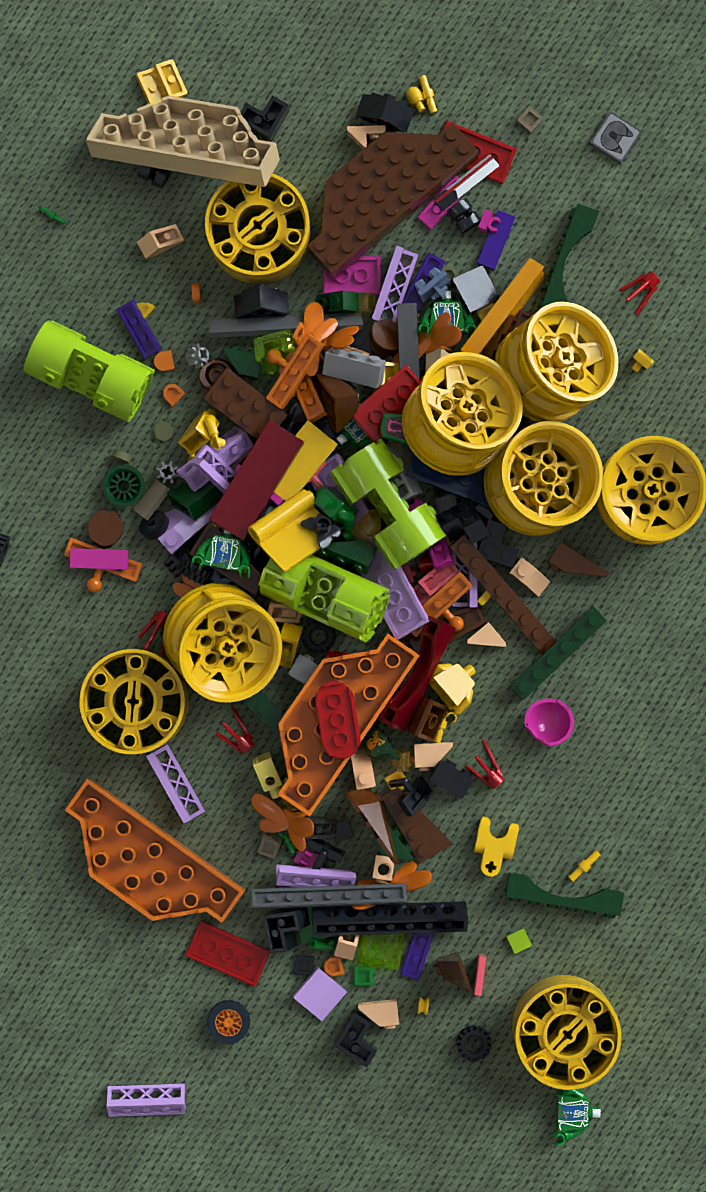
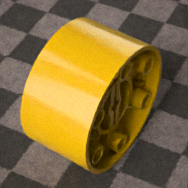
M276 174L271 175L265 186L281 192L275 202L261 197V186L226 181L214 193L206 210L205 231L215 260L226 273L245 283L270 284L284 279L298 268L308 251L307 245L310 243L311 232L305 201L290 182ZM256 187L254 191L247 190V188ZM241 191L245 200L238 204L235 209L225 202L233 194ZM286 196L293 200L289 205L282 202ZM220 207L227 210L223 216L217 215ZM300 210L304 220V230L287 228L285 216ZM262 212L261 215L253 217L249 224L239 232V227L244 218L252 213ZM213 224L229 226L231 237L215 244ZM278 225L277 233L270 242L264 245H254L257 241L264 240L268 232ZM290 235H298L299 240L296 243L290 242L288 240ZM281 244L294 253V255L287 262L276 267L271 253ZM226 245L233 247L232 252L229 254L222 252L223 247ZM242 251L255 256L253 271L243 270L232 265ZM261 259L269 261L267 267H260L258 263Z
M139 649L120 650L102 658L88 672L80 692V712L89 733L104 747L122 754H142L167 744L183 726L189 707V696L185 680L171 662L157 653ZM125 657L128 673L120 675L115 679L105 666L116 659ZM134 657L141 659V666L139 668H134L131 665ZM150 658L160 662L169 670L157 682L145 675ZM99 674H103L106 677V682L103 685H99L96 682V677ZM166 679L172 680L174 684L173 688L169 691L163 687ZM128 683V694L124 700L126 706V718H124L117 708L116 699L119 690ZM145 684L153 694L154 705L151 713L141 720L142 708L145 705V697L143 696ZM92 687L106 692L104 699L105 707L90 710V692ZM180 693L178 717L162 711L163 696ZM136 698V700H139V703L134 706V703H131V699ZM95 713H100L103 717L100 724H96L93 720ZM163 718H167L170 721L168 729H163L160 726V721ZM111 721L123 729L118 744L109 740L101 732ZM153 724L163 738L152 745L143 747L140 730ZM127 735H132L135 738L133 746H128L125 743Z
M556 975L545 978L531 986L523 994L515 1008L512 1031L519 1057L529 1073L543 1084L562 1090L584 1088L603 1078L614 1065L621 1047L620 1023L606 996L591 982L571 975ZM567 987L588 991L580 1007L567 1004ZM560 993L562 998L560 1001L554 1002L551 1000L552 995ZM541 995H544L551 1007L543 1018L527 1010ZM593 1002L600 1004V1008L597 1011L590 1010V1005ZM608 1011L612 1023V1031H596L593 1019ZM569 1014L568 1018L557 1023L556 1029L547 1037L550 1023L560 1015ZM526 1022H534V1028L526 1030L524 1028ZM585 1027V1034L580 1043L572 1048L563 1049L567 1044L574 1042L576 1035ZM538 1035L541 1047L526 1055L521 1045L520 1036ZM604 1040L610 1041L607 1049L601 1048V1043ZM592 1049L603 1054L590 1068L587 1067L583 1060L590 1054ZM543 1059L546 1061L544 1067L538 1068L535 1066L536 1061ZM553 1061L567 1064V1075H557L547 1071ZM580 1068L584 1070L582 1072L573 1074L576 1069Z

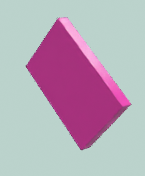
M361 256L334 280L324 270L323 294L344 290L358 292L359 295H380L381 256Z

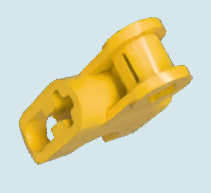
M483 816L480 819L474 852L482 854L480 863L482 873L493 877L499 873L502 859L512 860L519 827L518 824L512 823L509 825L508 832L504 837L495 838L490 833L491 822L489 818ZM490 861H493L492 865L495 866V869H491V871L488 872V868H486L485 865L489 864Z

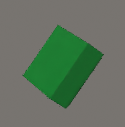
M354 966V986H373V966Z

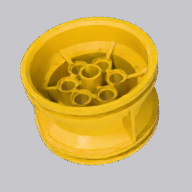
M555 302L541 308L505 336L495 356V362L500 364L512 376L518 386L523 404L522 415L536 422H562L567 420L583 407L604 395L613 385L618 372V353L615 342L607 327L591 311L569 302ZM570 387L574 393H569Z
M471 352L448 354L431 365L422 378L420 385L407 400L402 413L404 437L412 452L430 468L448 475L462 476L476 473L492 462L501 447L517 430L523 412L522 397L512 376L494 360ZM446 386V390L441 389L439 387ZM485 428L493 430L490 437L487 436Z
M555 421L535 423L511 437L501 447L492 462L486 466L484 473L485 496L492 512L508 528L525 535H547L581 519L594 507L603 485L602 462L593 443L578 429ZM533 446L531 456L521 452L522 449ZM554 450L561 454L566 461L557 462ZM543 456L548 458V465L543 462ZM526 462L530 463L531 471L526 468ZM557 469L562 470L563 477L558 475ZM510 472L514 475V477L511 478V479H510ZM574 480L573 493L571 496V494L569 493V488L566 484ZM523 481L528 483L529 489L523 487ZM555 487L560 490V496L555 494ZM537 494L543 496V502L538 500ZM549 506L557 511L556 513L546 514Z
M663 436L637 438L621 447L604 464L602 490L596 502L603 521L619 537L642 545L662 543L687 531L700 517L706 503V474L697 456L679 441ZM641 456H652L648 464L639 458ZM673 464L678 468L680 473L672 472ZM653 468L661 470L662 475L660 478L653 476ZM622 471L627 482L616 486L618 476ZM634 472L642 473V481H636L633 478ZM667 482L674 485L673 492L666 491L665 484ZM651 486L655 490V493H653L652 495H650V491L647 490V488H650ZM634 490L636 492V499H629L627 491ZM686 495L685 502L682 507L678 502V498ZM662 500L668 504L666 511L659 508V502ZM641 504H646L649 507L648 514L640 512ZM620 507L632 508L631 519L625 515ZM657 516L666 522L664 525L651 526Z
M213 583L189 591L173 606L164 626L163 641L169 661L194 691L209 700L226 703L247 699L262 690L270 682L278 669L282 655V639L276 622L250 595L235 586ZM228 611H236L242 614L230 618ZM207 618V628L196 630L199 624ZM221 621L220 626L214 628L215 623ZM239 625L238 630L233 632V627ZM254 632L256 634V639L251 638ZM208 636L205 642H201L202 637ZM244 642L243 647L240 648V649H237V646H238L240 643ZM190 651L198 653V659L195 665L192 661ZM208 654H213L211 659L205 660ZM227 657H231L228 663H224Z

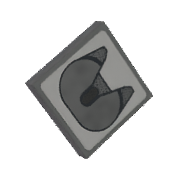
M610 111L589 144L622 164L642 131Z

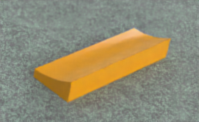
M531 258L528 259L461 348L462 352L482 355L511 314L516 317L519 310L523 308L545 279L543 265Z

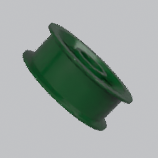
M130 465L115 466L104 477V495L116 506L127 507L134 505L144 494V478L136 468ZM127 481L129 483L127 491L120 490L119 485L121 482ZM133 487H138V491H136V490H134V489H132V488H133ZM131 491L136 493L134 497L130 493Z

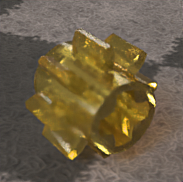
M407 749L396 751L400 760L392 759V767H396V770L399 772L410 771L411 766H415L414 754L410 755V750Z

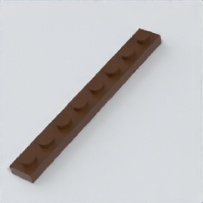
M462 534L449 546L541 655L557 642L465 534Z

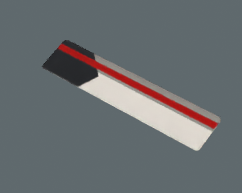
M488 155L435 197L434 200L442 210H445L499 167V164L491 155Z

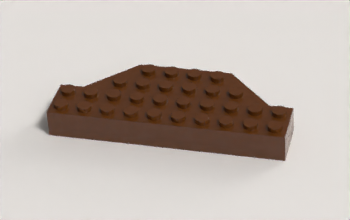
M453 123L439 135L383 132L326 180L322 233L307 245L308 252L334 280L478 158V150Z

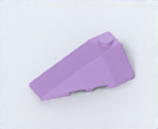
M218 503L195 521L176 508L165 512L164 514L169 518V526L158 540L173 555L201 529L208 525L209 518Z

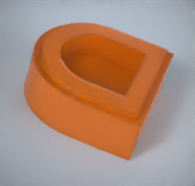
M192 283L193 304L198 305L201 303L200 284Z
M171 350L160 352L155 356L154 364L158 370L163 372L175 370Z
M169 384L163 389V397L172 407L186 395L175 384Z
M333 956L326 959L324 971L327 975L335 977L345 974L341 957Z

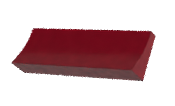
M269 420L211 514L210 521L245 541L249 534L248 527L258 520L304 445V441L286 431L272 420Z

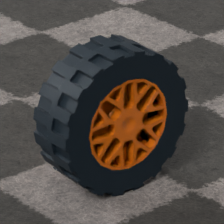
M223 1000L211 1009L207 1020L208 1030H210V1034L215 1040L223 1044L237 1043L245 1037L249 1030V1012L238 1001Z

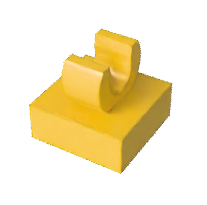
M639 349L633 356L637 362L631 368L636 372L642 366L648 369L654 361Z

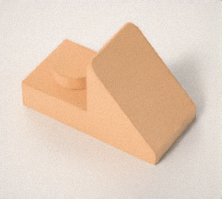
M385 125L347 126V135L362 149L367 147V138L374 141L385 132Z
M274 600L270 602L267 611L275 622L299 623L302 613Z

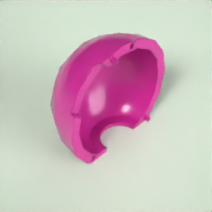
M547 698L537 700L530 705L525 714L524 724L527 731L544 746L552 747L561 744L569 738L574 728V717L572 711L564 702L558 699Z

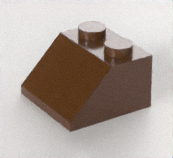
M422 696L408 725L407 732L434 743L449 707Z

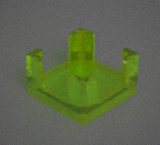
M290 329L253 339L255 359L258 362H262L261 359L265 358L266 371L269 375L278 373V364H271L267 360L266 356L269 350H279L282 358L286 357L290 352H295L294 348L297 346L292 339L294 334Z

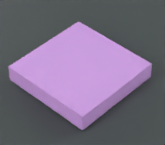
M317 967L293 994V998L323 1021L347 991Z

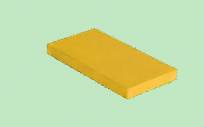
M308 420L295 435L304 441V445L274 492L284 501H287L303 489L338 445Z

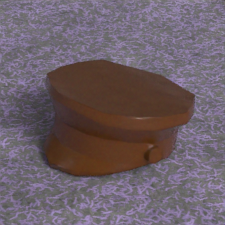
M389 319L374 322L369 333L370 347L376 356L386 358L399 350L398 324Z
M221 358L211 359L201 367L199 382L207 391L224 367L235 373L233 365Z
M101 510L89 519L87 530L90 539L100 548L106 549L111 548L121 538L124 524L116 512Z

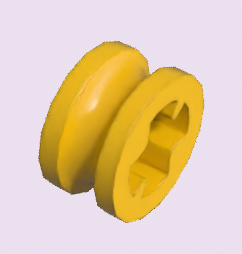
M419 997L417 1014L423 1012L427 1015L429 998L423 999Z

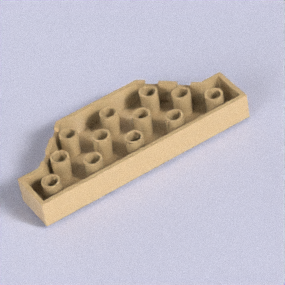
M166 96L161 99L162 102L155 105L149 103L137 108V112L128 116L126 113L120 116L102 113L86 139L91 157L261 187L267 185L280 160L276 143L258 140L252 133L247 121L242 117L238 107Z

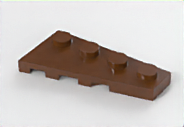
M209 521L189 554L194 557L198 548L207 538H213V535L222 536V533ZM251 563L250 578H248L247 573H242L241 578H239V572L211 567L254 595L260 588L258 584L261 574Z
M478 606L452 613L454 616H459L463 619L464 626L460 631H454L448 645L487 623ZM440 615L437 618L443 620L446 623H449V621L443 615ZM410 633L406 637L414 651L419 654L421 633L417 637Z
M396 787L381 797L419 863L452 845L453 843L420 809L413 816L407 817L398 804L404 792L399 787Z

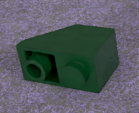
M341 290L316 295V302L322 306L324 314L359 312L358 292Z
M232 345L229 348H224V353L239 376L259 379L263 356L259 354V351L248 349V352L240 351V347Z
M389 825L397 858L412 859L411 853L413 851L407 843L403 844L399 839L401 837L396 827L392 829ZM374 836L371 841L382 856L388 857L376 840V836Z

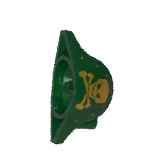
M375 720L371 729L364 736L363 747L367 755L374 760H400V757L383 736Z

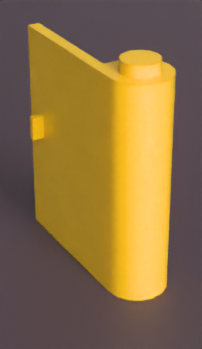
M301 490L248 527L249 534L284 573L320 549L315 531L308 530L300 525L301 521L310 517L316 518L319 514L318 510L314 507L315 497L309 490Z

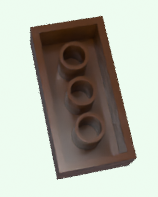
M226 367L223 368L201 397L240 429L246 431L256 441L269 420L280 426L287 416L285 412Z

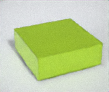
M524 928L506 936L514 954L532 946Z

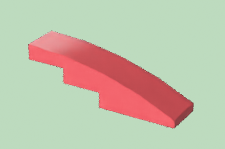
M454 564L438 570L434 568L413 587L421 605L459 572Z

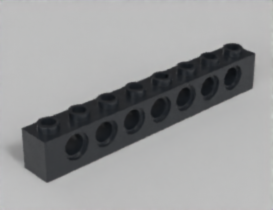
M466 901L375 905L364 910H357L352 906L312 907L313 936L467 932L468 928Z

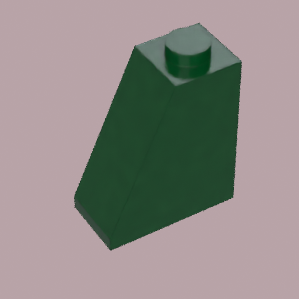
M211 481L207 482L196 492L191 490L188 483L167 492L172 506L194 521L216 505L224 495Z

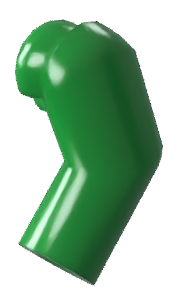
M328 937L327 941L317 939L309 941V947L316 950L332 951L337 944V940L332 937Z

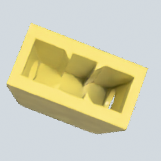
M269 751L252 758L264 792L269 791L272 799L279 797L277 793L280 790L279 786L282 785V780Z

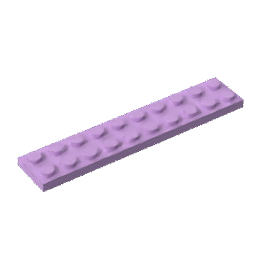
M336 454L325 461L327 465L319 472L317 477L324 484V487H334L341 493L329 474L337 466L344 464L340 454ZM311 482L316 491L317 487ZM362 499L353 504L360 511L354 518L353 531L355 537L348 542L361 540L377 547L372 538L380 533L381 529L367 503ZM339 523L338 527L341 528L344 524ZM341 537L342 541L346 542L345 537ZM377 548L376 557L368 574H360L362 577L390 590L387 593L390 595V600L384 619L395 639L400 640L427 624L429 619L402 568L399 567L393 571Z

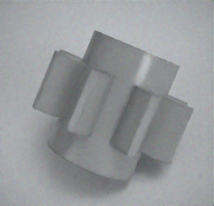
M198 343L187 348L186 361L190 366L195 365L197 369L208 363L209 352L205 346L200 347Z
M172 461L169 462V465L162 462L163 466L156 468L160 472L157 479L163 477V484H166L167 480L174 484L173 478L180 477L175 472L179 467L173 468ZM170 468L173 474L165 477L163 471Z

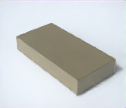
M156 479L133 510L148 521L165 499L170 489Z

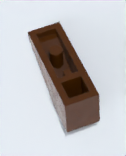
M562 542L559 543L547 561L551 564L549 568L557 573L562 571L563 573L608 577L610 574Z

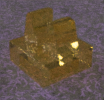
M360 292L359 312L373 314L375 310V295Z

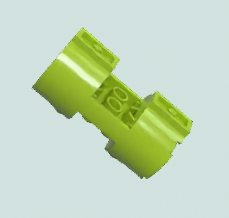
M53 320L46 321L31 345L23 372L57 389L66 386L73 391L79 392L87 398L93 399L92 405L123 421L130 422L141 404L145 391L147 392L152 382L155 369L123 354L114 356L85 342L86 336Z
M381 438L376 444L373 442L355 453L343 465L340 464L329 474L350 506L366 497L369 498L387 525V528L372 539L394 571L442 540L446 535L437 523L436 512L431 505L428 506L427 503H424L411 512L408 511V503L405 499H400L397 494L399 491L393 482L390 483V481L404 471V464L399 457H396L394 454L392 455Z
M313 554L286 573L270 558L267 566L263 569L258 584L261 595L363 642L369 641L375 634L373 629L377 627L378 623H381L390 600V595L387 594L390 591L388 588L355 573H351Z

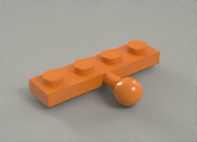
M307 333L289 362L282 358L279 350H269L266 356L268 362L279 364L284 370L266 399L280 409H284L325 344Z
M306 373L290 399L298 397L308 421L313 423L326 416L327 412L311 376H308Z
M70 537L64 556L70 558L71 548H101ZM129 559L128 570L96 569L94 576L87 581V589L93 593L101 589L102 583L100 579L104 570L137 582L143 564Z
M459 571L422 605L427 616L438 618L442 614L449 621L448 624L456 628L455 631H460L464 626L463 619L459 616H454L448 608L467 592L473 584ZM424 626L415 630L412 634L417 637Z

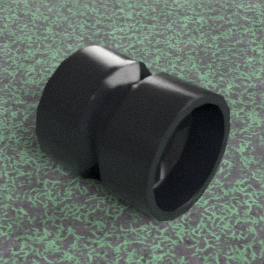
M141 165L137 176L145 181L151 180L154 186L162 189L172 171Z
M467 198L462 199L447 210L451 220L457 222L455 226L461 234L468 232L481 221L477 212L472 211L473 206Z

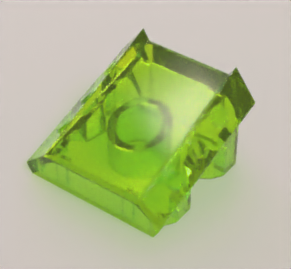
M405 934L361 935L357 955L358 964L398 970Z

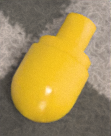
M410 87L406 92V97L410 105L416 107L418 112L421 113L425 110L423 95L417 87Z

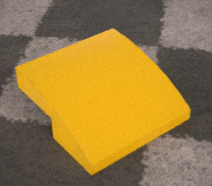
M173 59L156 64L154 68L136 74L148 104L155 105L162 102L161 99L166 96L181 98L188 94Z

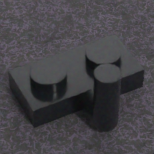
M417 777L412 784L407 778L389 781L391 788L400 786L405 788L406 792L399 799L398 804L407 817L413 816L432 792L423 777Z
M314 835L310 836L306 844L311 852L319 854L312 869L320 870L325 859L333 863H341L346 852Z

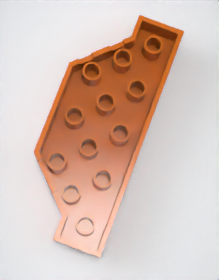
M386 634L376 650L322 659L278 723L288 779L277 795L310 817L349 760V758H333L322 747L315 707V696L322 685L331 681H339L351 689L354 695L362 741L420 655L391 635Z
M91 778L86 779L65 809L66 812L80 821L89 876L152 921L207 912L223 923L246 890Z

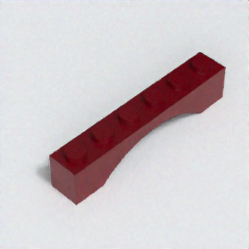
M432 616L428 617L429 622L424 625L421 631L420 651L418 654L420 656L412 673L403 687L388 701L379 717L380 721L398 730L406 731L456 629L443 620Z

